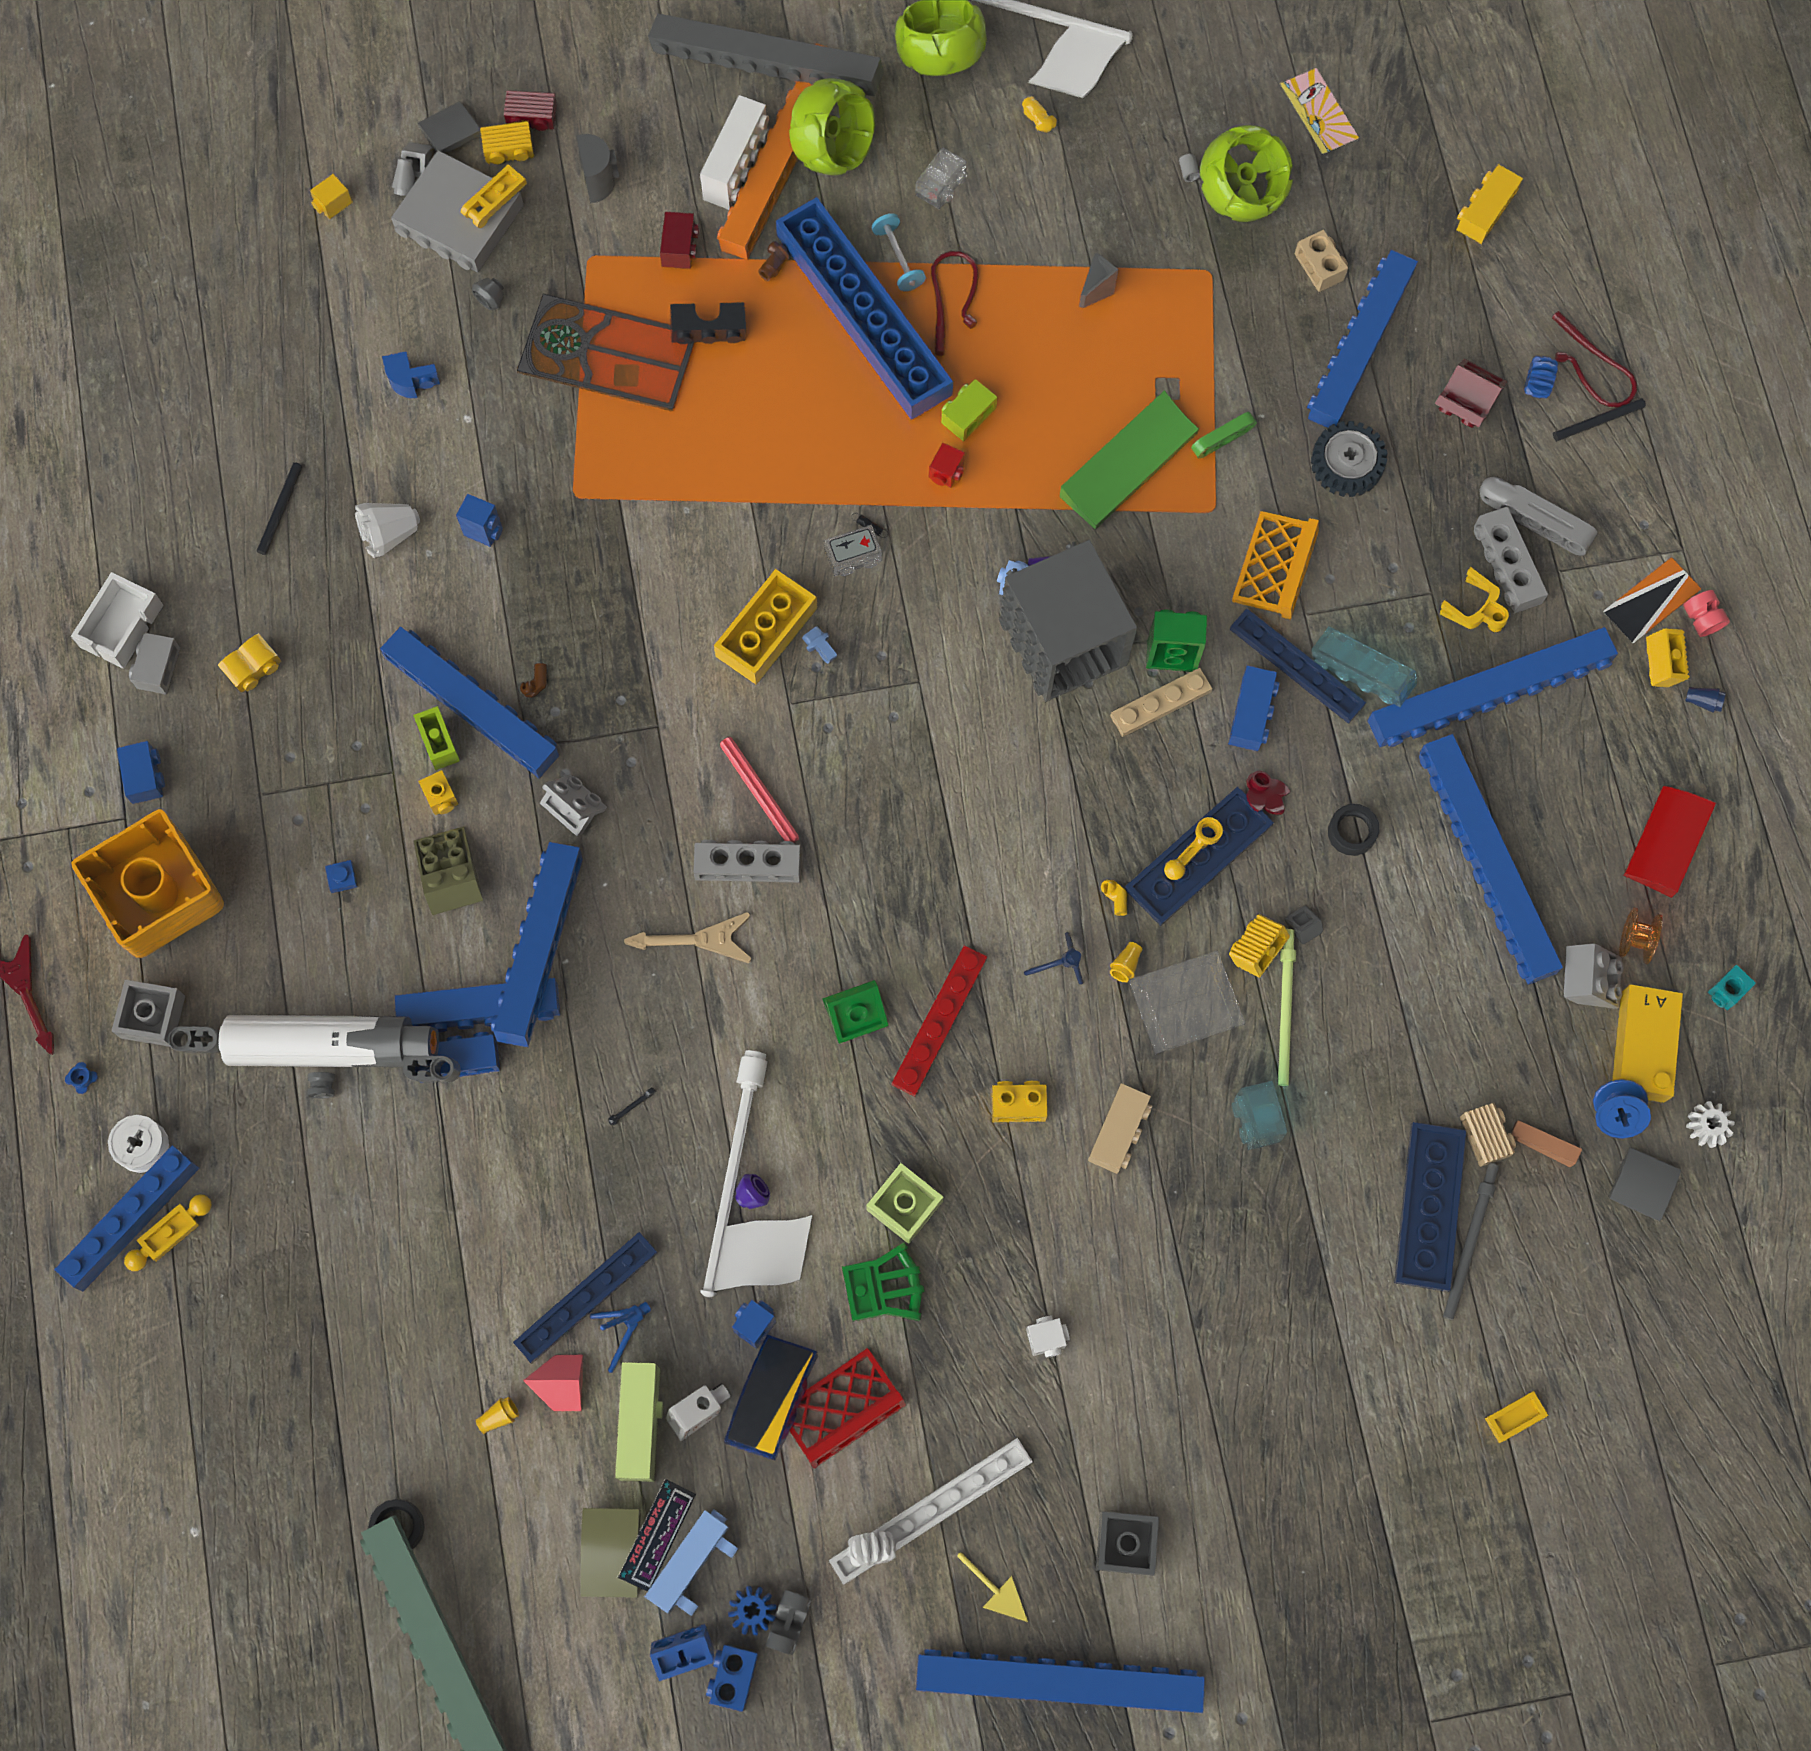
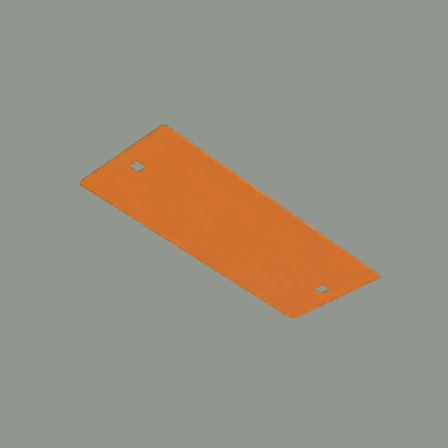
M592 256L587 261L584 304L670 325V304H695L697 316L702 320L712 321L719 316L720 303H744L746 336L745 341L738 343H728L727 341L714 342L712 344L694 342L673 409L579 386L573 493L580 499L1073 510L1059 497L1061 486L1156 398V378H1178L1180 380V399L1173 400V402L1199 428L1198 434L1116 511L1210 513L1216 507L1215 451L1204 458L1198 459L1191 449L1197 440L1215 430L1213 277L1207 270L1117 268L1118 275L1114 294L1082 308L1079 307L1080 298L1090 267L976 264L978 267V283L975 295L966 314L967 316H972L977 323L970 329L963 323L964 319L961 311L972 287L973 268L971 264H938L936 267V277L941 292L945 318V354L937 356L935 355L936 298L931 277V266L933 263H907L910 271L922 270L926 279L919 287L913 290L901 291L897 286V281L905 273L900 263L865 262L953 381L951 397L911 420L795 260H785L778 275L769 281L764 280L758 272L767 259L696 258L692 259L691 269L662 267L660 257ZM584 309L583 330L586 333L604 320L605 314ZM612 316L610 324L595 334L590 341L592 345L681 366L688 345L671 343V331L669 329ZM590 349L587 350V362L593 373L590 384L669 403L679 371ZM580 364L579 381L583 382L585 373ZM615 366H639L638 387H615ZM976 379L997 396V407L962 441L941 423V410L948 401H953L958 396L960 389L965 384L969 385ZM942 442L965 452L964 465L962 466L965 467L963 475L959 481H954L951 488L946 485H937L929 478V466Z

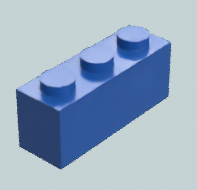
M1246 666L1228 745L1258 751L1261 743L1266 744L1269 729L1265 728L1267 720L1271 721L1274 711V705H1270L1272 696L1276 697L1279 688V682L1275 681L1277 672Z
M478 1032L473 1034V1037L464 1039L462 1036H451L446 1038L447 1041L439 1042L437 1056L455 1059L461 1067L459 1077L500 1071L497 1040L493 1034L489 1035V1032ZM448 1062L444 1063L441 1067L442 1076H446L450 1072V1064ZM420 1065V1067H415V1072H430V1067Z

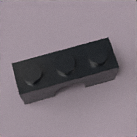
M720 303L719 316L712 321L700 319L696 314L695 304H670L671 343L689 344L691 342H703L705 344H712L724 341L728 343L745 341L746 318L744 303Z

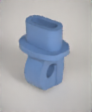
M818 626L802 637L808 645L807 650L812 652L816 649L827 664L837 657L836 652L827 642L829 634L827 632L823 633Z

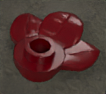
M1256 771L1251 773L1246 780V785L1249 789L1246 796L1250 806L1257 812L1264 808L1271 814L1282 815L1285 809L1281 797L1288 795L1291 792L1290 789L1282 781L1271 779L1266 772Z

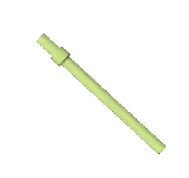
M1286 929L1290 938L1280 952V961L1283 962L1279 1086H1289L1293 962H1296V950H1294L1295 930Z

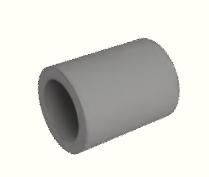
M1186 154L1180 157L1179 163L1184 181L1192 182L1200 177V172L1195 155Z

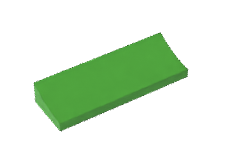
M1164 390L1061 486L1059 497L1096 529L1197 435L1199 428L1184 415Z

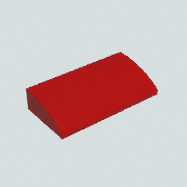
M1663 786L1623 876L1672 898L1681 886L1716 803L1683 790Z

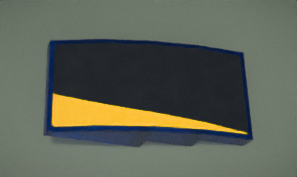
M766 1335L742 1389L724 1443L776 1461L798 1415L797 1407L808 1387L807 1379L818 1358L817 1351Z

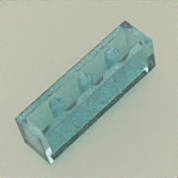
M1330 626L1312 648L1313 661L1323 669L1336 673L1343 681L1349 680L1357 684L1364 692H1372L1378 695L1387 704L1393 703L1401 707L1417 685L1415 670Z

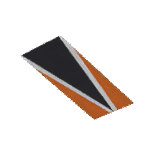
M1670 558L1603 612L1634 643L1699 592L1701 588L1673 558Z

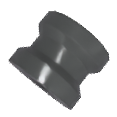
M312 1072L308 1074L307 1080L310 1082V1088L307 1090L308 1097H334L335 1091L332 1089V1083L335 1081V1074L329 1072Z

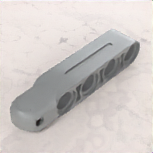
M1495 476L1486 478L1481 484L1480 496L1486 504L1497 510L1508 507L1514 521L1575 555L1584 556L1597 536V530L1593 526L1524 487L1512 485Z

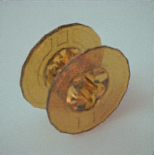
M1634 907L1631 909L1622 931L1619 956L1624 958L1631 947L1643 950V962L1649 964L1660 940L1663 917L1658 913L1651 922V925L1638 922V908Z

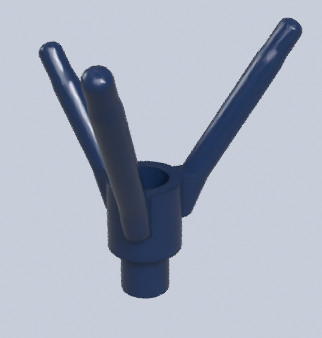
M1065 933L1068 951L1060 959L1026 970L1024 975L1028 976L1063 965L1074 969L1078 984L1082 985L1083 979L1079 968L1081 953L1074 949L1070 933Z

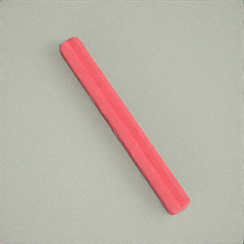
M732 737L722 740L720 742L722 750L784 841L794 843L798 841L799 836Z

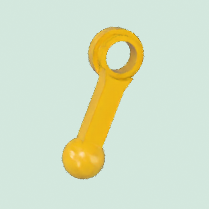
M1207 817L1199 821L1195 831V840L1177 859H1172L1166 863L1164 872L1169 879L1178 880L1182 878L1185 874L1186 865L1198 852L1208 846V844H1214L1219 841L1223 828L1218 820ZM1209 827L1213 829L1215 836L1212 838L1204 836L1202 828Z

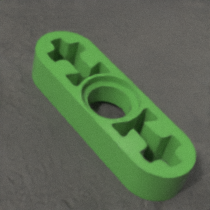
M1246 412L1197 440L1191 449L1198 459L1204 458L1249 432L1256 426L1257 421L1250 412Z

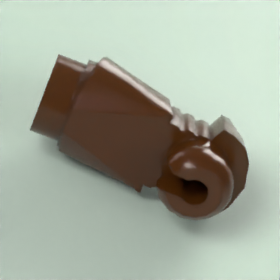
M773 241L768 246L767 251L771 256L758 270L759 275L766 281L776 277L783 262L789 260V252L783 243L779 245L777 241Z

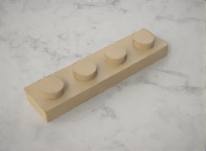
M1198 668L1111 712L1110 717L1122 737L1211 693L1212 687L1202 670Z

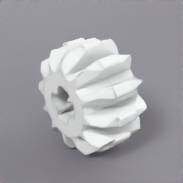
M1708 1101L1704 1106L1698 1104L1694 1107L1695 1112L1688 1114V1118L1692 1122H1689L1686 1128L1694 1130L1690 1138L1693 1139L1698 1136V1144L1701 1146L1706 1142L1709 1148H1714L1717 1143L1723 1145L1727 1142L1726 1137L1729 1138L1733 1135L1729 1127H1732L1735 1122L1727 1120L1731 1111L1723 1113L1722 1104H1717L1714 1107L1712 1102ZM1710 1120L1713 1123L1711 1126H1714V1128H1709L1708 1125L1710 1123L1706 1121Z
M888 1531L864 1533L853 1536L848 1540V1555L852 1565L871 1566L892 1561L896 1557L895 1541L892 1534Z

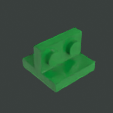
M875 980L822 999L839 1044L889 1026Z

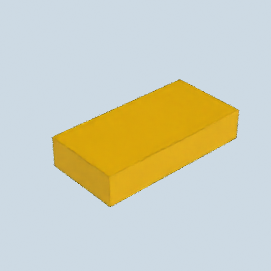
M1532 1391L1486 1417L1485 1420L1497 1441L1501 1443L1544 1419L1548 1414L1535 1392Z

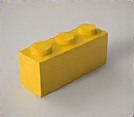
M1499 164L1493 172L1489 170L1482 181L1484 186L1481 190L1476 188L1469 200L1472 202L1470 206H1464L1459 213L1457 219L1460 222L1457 230L1482 244L1518 192L1523 178Z

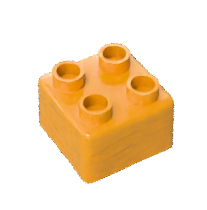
M162 809L148 814L71 862L74 872L87 890L117 943L137 958L150 955L180 935L213 917L224 907V901L220 893L212 883L200 860L191 849L183 834Z

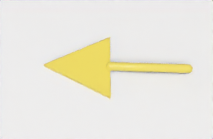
M958 1553V1558L995 1593L983 1608L1028 1622L1012 1576L998 1589L962 1553Z

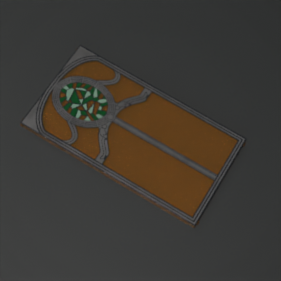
M543 294L517 367V373L673 412L695 342L689 344L671 343L669 324Z

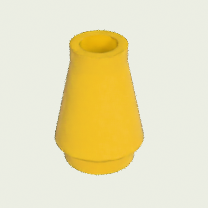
M1129 942L1126 948L1110 964L1111 976L1121 982H1128L1129 979H1132L1142 947L1137 943Z
M510 1397L500 1398L475 1421L479 1430L485 1434L490 1430L515 1422V1418L519 1416V1411Z

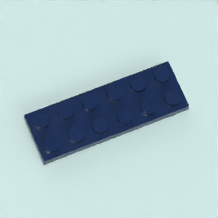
M1238 786L1200 819L1211 817L1218 820L1222 825L1223 833L1218 842L1208 844V846L1201 849L1186 865L1185 874L1182 878L1178 880L1169 879L1165 875L1164 867L1168 861L1177 859L1195 840V831L1199 821L1125 886V890L1160 927L1273 826L1274 822L1262 810L1257 812L1250 806L1246 794ZM1209 827L1202 828L1204 836L1208 838L1215 836L1213 829Z
M1416 1122L1411 1123L1394 1278L1395 1284L1445 1292L1451 1291L1466 1130Z

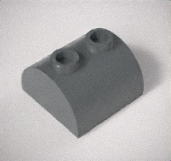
M592 134L576 135L590 203L599 202L609 196L614 188V178L619 177L614 149L609 150L605 141L598 136Z

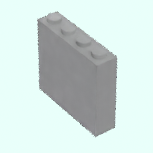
M437 151L391 219L395 231L404 238L409 237L415 240L421 247L425 249L429 247L435 250L442 258H450L456 261L462 268L466 270L471 269L478 273L524 206L521 192H517L492 215L483 228H478L473 224L471 218H466L461 213V208L492 178ZM479 206L476 210L480 212L483 207Z

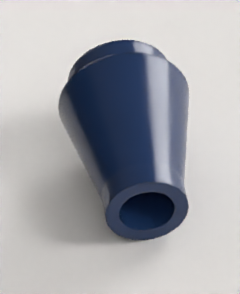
M1689 687L1685 702H1690L1712 713L1714 711L1721 712L1726 692L1720 691V688Z

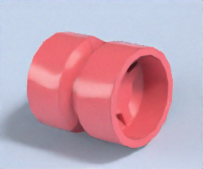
M1714 590L1702 592L1686 601L1683 605L1689 618L1695 619L1693 626L1699 637L1711 635L1730 623L1724 609L1718 608L1720 602Z

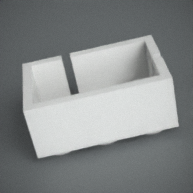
M111 572L71 637L80 648L98 657L102 656L104 660L124 669L135 652L138 642L142 641L143 634L147 633L149 629L146 623H153L163 604L155 593Z

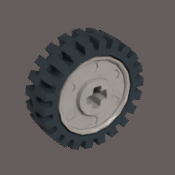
M1342 421L1338 422L1337 426L1335 424L1329 426L1328 430L1325 429L1318 437L1311 457L1312 472L1316 473L1315 479L1317 482L1322 481L1321 486L1324 489L1330 487V493L1334 494L1335 491H1338L1339 496L1342 497L1346 493H1349V497H1355L1356 493L1360 496L1366 490L1368 492L1372 490L1374 485H1377L1387 464V449H1384L1385 443L1383 440L1380 441V435L1377 432L1373 434V428L1370 426L1365 429L1363 428L1364 423L1359 422L1355 426L1354 421H1348L1347 425Z

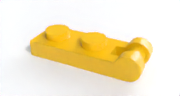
M508 164L462 206L461 213L466 218H471L473 224L478 228H483L487 224L488 219L527 184L526 179ZM479 206L483 207L480 212L476 210Z

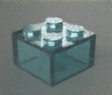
M1273 1081L1240 1089L1234 1098L1235 1102H1232V1109L1235 1118H1239L1242 1128H1239V1134L1242 1143H1247L1248 1150L1280 1143L1287 1134V1129Z

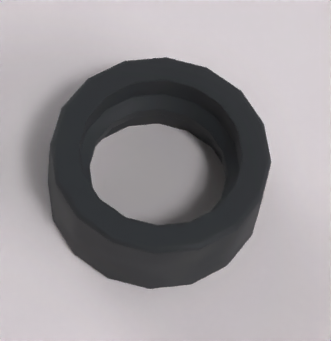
M1361 804L1342 806L1334 813L1328 825V838L1331 845L1338 852L1350 856L1366 853L1374 845L1379 835V821L1376 815L1368 807ZM1356 816L1367 824L1369 834L1362 843L1352 844L1340 836L1338 826L1343 818Z
M399 1499L388 1500L377 1506L370 1516L368 1529L380 1523L390 1511H405L413 1522V1530L408 1538V1542L411 1548L414 1549L421 1541L425 1529L424 1517L419 1508L411 1502Z

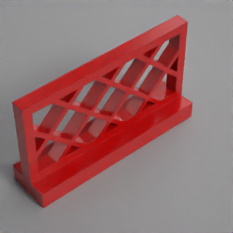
M867 1348L796 1396L789 1410L794 1407L804 1409L802 1422H790L786 1417L784 1424L815 1469L905 1407L906 1404L903 1397ZM865 1358H868L873 1365L871 1376L855 1374L857 1364ZM876 1371L881 1378L875 1377ZM839 1376L850 1377L848 1392L834 1390V1380ZM854 1378L869 1381L867 1395L852 1393ZM873 1382L885 1383L890 1392L881 1398L871 1396ZM817 1391L827 1393L824 1408L810 1405L811 1396ZM831 1394L846 1396L844 1411L829 1409ZM850 1398L865 1400L864 1410L858 1414L848 1412ZM869 1401H875L869 1406ZM808 1410L823 1412L820 1427L806 1425ZM827 1414L842 1415L841 1426L835 1430L825 1428ZM794 1427L800 1428L799 1435ZM804 1429L819 1431L818 1441L807 1448L802 1441ZM824 1432H825V1433H829L828 1435H826L825 1437H823V1433H824Z

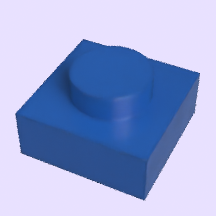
M351 860L325 866L331 893L358 887Z

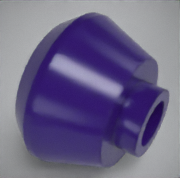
M745 1174L736 1187L735 1198L741 1207L754 1209L769 1203L770 1191L766 1183L758 1175Z

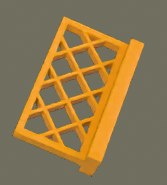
M1260 511L1232 602L1280 613L1282 618L1291 620L1318 537L1319 520L1309 518L1307 522ZM1264 520L1275 522L1278 528L1266 534L1262 525ZM1292 526L1302 528L1300 535L1292 539L1289 538L1285 531ZM1282 533L1287 542L1274 547L1269 538ZM1266 541L1271 550L1259 556L1255 547ZM1290 546L1294 555L1283 561L1278 552ZM1275 555L1280 564L1267 569L1262 560ZM1259 563L1264 572L1252 578L1248 568ZM1283 568L1287 577L1276 584L1271 574ZM1267 576L1273 586L1260 592L1255 582ZM1249 585H1252L1257 593L1250 598L1240 596L1241 590ZM1276 590L1280 597L1278 605L1268 603L1264 596Z

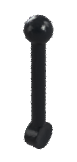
M653 1087L648 1089L641 1097L621 1112L611 1115L608 1118L609 1124L616 1125L621 1117L647 1098L653 1096L656 1093Z

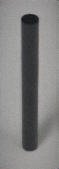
M1643 398L1555 431L1553 432V438L1556 442L1645 408L1646 403Z
M293 462L256 550L259 554L266 555L303 467L299 463Z

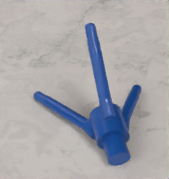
M647 1302L639 1306L634 1305L629 1309L590 1314L591 1319L618 1317L600 1326L601 1330L608 1329L622 1322L628 1327L608 1372L612 1373L633 1331L638 1326V1322L643 1319L645 1314L651 1311Z

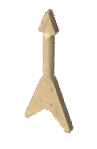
M747 912L700 930L695 934L646 936V933L642 932L626 938L624 943L645 950L646 946L695 945L742 962L750 963L751 957L731 940V936L750 918V914Z

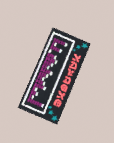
M665 1478L620 1571L619 1579L647 1592L649 1591L696 1496L695 1493Z

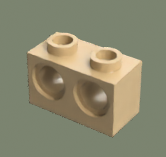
M1324 230L1298 241L1295 255L1318 292L1344 281L1348 270L1347 261L1343 256L1339 255L1334 240L1328 237Z

